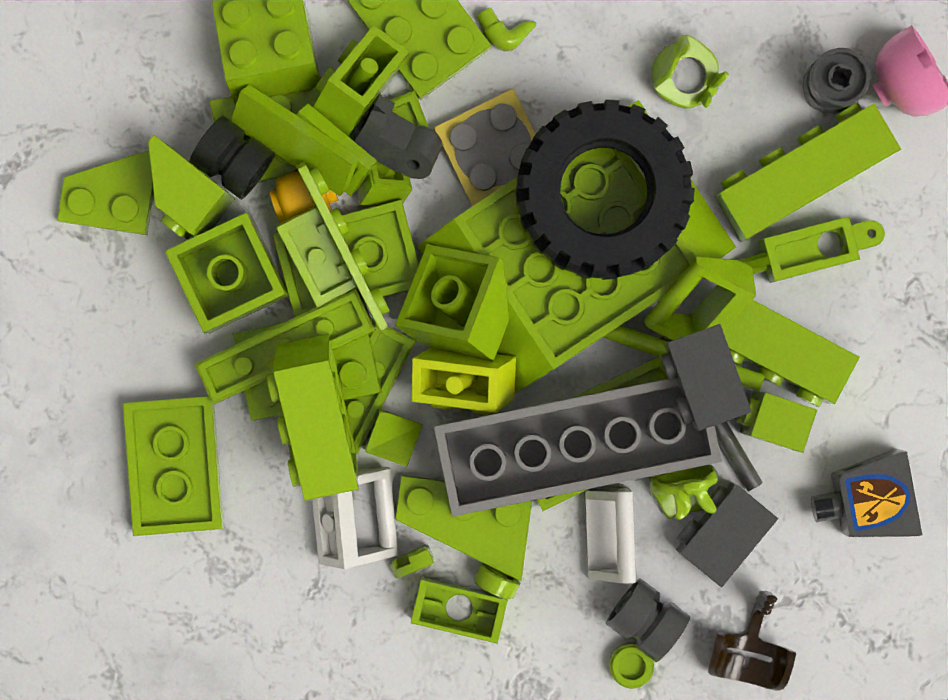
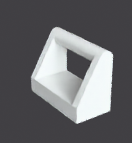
M390 467L358 470V485L374 481L380 546L357 549L352 491L312 499L319 564L348 569L398 555Z
M629 488L588 489L584 491L588 579L615 583H636L633 491Z

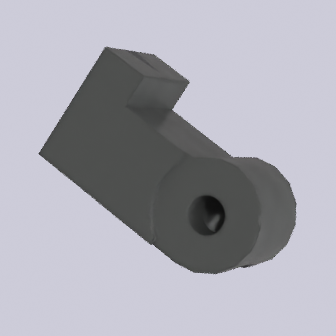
M379 94L364 118L354 142L375 158L377 162L395 172L398 171L413 179L428 177L442 148L440 137L432 129L425 126H416L392 112L395 103Z

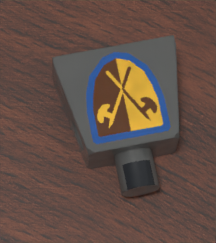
M892 450L831 473L834 492L811 496V507L815 522L839 519L842 533L848 537H910L922 535L907 451Z

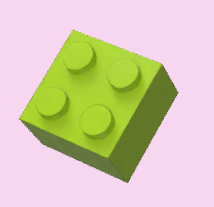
M305 0L212 1L225 81L235 104L237 103L240 91L248 84L268 97L316 87L321 78Z
M247 212L165 251L203 333L211 334L289 297L287 288L253 216Z

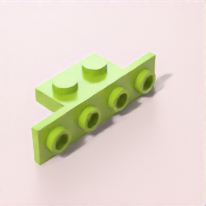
M304 161L297 163L295 166L315 205L275 226L316 306L319 307L357 287L379 330L387 328L388 326L382 315L390 310L378 287L371 291L369 290L362 275L370 271L359 249L356 248L349 251L342 235L350 231L338 208L329 211L322 197L323 194L329 192L317 167L309 171Z

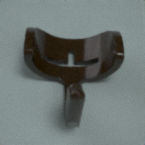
M759 591L746 634L736 635L717 632L708 668V673L711 676L737 680L775 691L782 690L787 686L794 666L796 652L783 646L763 641L758 637L764 615L771 614V609H773L774 603L778 600L775 595L769 591ZM735 648L771 657L772 661L768 662L750 657L747 668H743L745 656L726 652V649Z

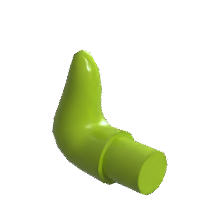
M487 8L477 15V19L485 30L484 34L497 49L504 52L516 49L536 27L535 21H525L508 30L503 21H499L492 8Z

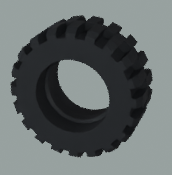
M606 99L604 103L593 104L592 101L579 103L576 108L569 111L563 110L553 116L552 121L539 129L528 148H526L517 176L516 205L520 214V222L525 233L527 232L532 240V245L540 254H544L551 260L552 264L556 267L588 279H616L639 272L658 261L659 258L678 241L677 238L680 233L686 228L690 215H688L690 205L694 202L695 188L691 186L692 165L691 161H686L682 152L685 147L679 137L674 138L666 129L668 124L661 118L657 117L655 120L644 113L645 108L635 104L631 107L619 105L620 100ZM596 148H611L621 151L630 156L639 165L644 174L647 184V199L644 209L631 226L620 232L612 234L589 232L574 223L563 207L560 193L563 174L568 165L577 156L586 151Z

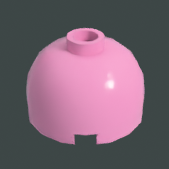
M911 25L887 41L876 59L875 67L879 81L872 84L885 107L894 103L902 113L913 117L928 116L947 107L948 81L936 65V60L917 30Z

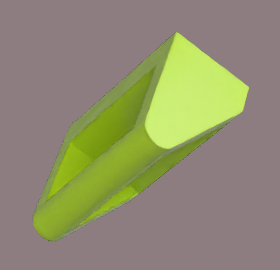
M696 257L644 319L646 326L671 340L721 324L723 332H725L756 297L753 269L738 260ZM702 278L717 284L692 314L673 313Z

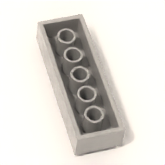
M662 379L436 425L434 430L453 517L722 462L715 426L696 431L692 423L684 425L675 402L676 398L682 396L677 380L668 381V379Z

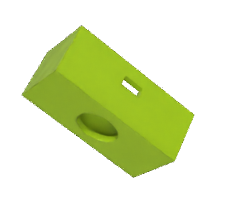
M422 576L411 624L498 644L508 599L495 596L487 591ZM456 595L466 596L473 606L471 615L462 621L452 619L446 610L449 599Z

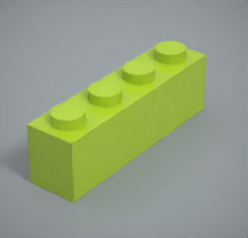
M859 103L852 105L835 116L839 122L836 126L824 132L822 127L818 125L797 138L801 146L785 154L782 147L758 160L762 169L748 177L744 170H741L720 182L724 191L717 194L715 199L740 242L747 240L901 150L875 103L865 109H862Z

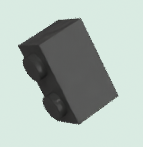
M721 324L664 343L666 353L660 355V360L668 381L677 380L682 396L676 398L675 402L684 425L692 423L694 430L700 431L752 412Z
M733 482L727 488L721 484L710 495L716 506L715 513L706 512L699 522L693 518L677 536V540L681 544L676 550L721 588L779 519Z

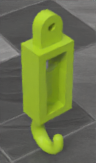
M848 216L761 239L758 241L761 253L739 259L738 261L752 267L753 274L766 271L769 283L860 260L858 251L879 245L885 237V230L879 222L874 220L851 225ZM869 230L873 233L872 238L868 236ZM825 232H834L838 235L841 252L835 257L824 256L818 248V240Z

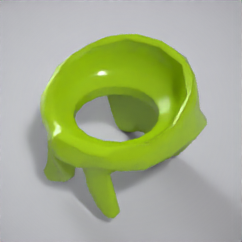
M682 35L677 41L664 47L655 58L651 69L652 82L656 92L670 104L684 109L694 108L701 104L705 108L709 107L712 102V96L716 95L718 87L729 76V73L726 71L718 74L719 65L715 55L702 42L689 35ZM684 58L698 60L705 70L703 86L692 94L679 91L672 80V74L678 62Z
M709 464L650 476L649 490L657 499L668 519L676 517V519L680 520L688 515L689 511L700 512L702 509L712 514L716 512V506L708 494V489L718 482V475L714 466Z

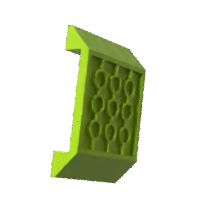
M639 100L628 106L631 107L633 104H635L637 106L644 108ZM596 148L580 154L568 165L561 181V200L566 213L578 226L592 233L612 234L628 228L639 218L647 199V184L641 168L630 156L611 148ZM517 177L452 219L417 246L422 255L426 245L429 244L499 257L504 261L509 322L497 354L516 356L515 394L660 300L696 257L721 259L736 248L691 180V186L695 188L694 202L690 205L688 214L690 218L686 228L682 230L674 246L659 258L658 261L639 272L616 279L602 280V278L588 279L579 277L575 273L565 269L561 270L553 265L551 260L544 254H540L532 245V240L522 227L519 210L516 205Z

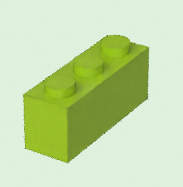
M754 300L749 303L724 332L735 364L741 366L743 361L746 360L759 367L758 373L765 375L764 380L779 387L783 380L799 388L796 393L798 398L818 408L822 402L836 404L860 358L858 355Z

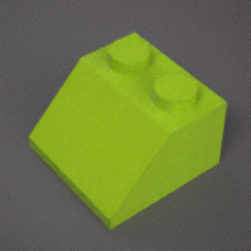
M153 135L148 141L155 206L165 213L160 221L177 235L183 236L187 240L192 235L197 236L212 229L236 198L168 144Z
M427 244L395 326L422 346L494 361L509 322L504 261L499 257Z

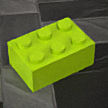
M329 334L276 345L275 359L268 361L270 374L267 375V382L272 402H281L279 403L280 417L277 418L282 444H291L289 445L291 460H288V469L292 486H301L304 501L359 490L358 457Z

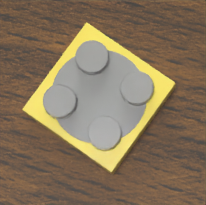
M514 89L434 127L472 206L518 176L525 150L536 134Z

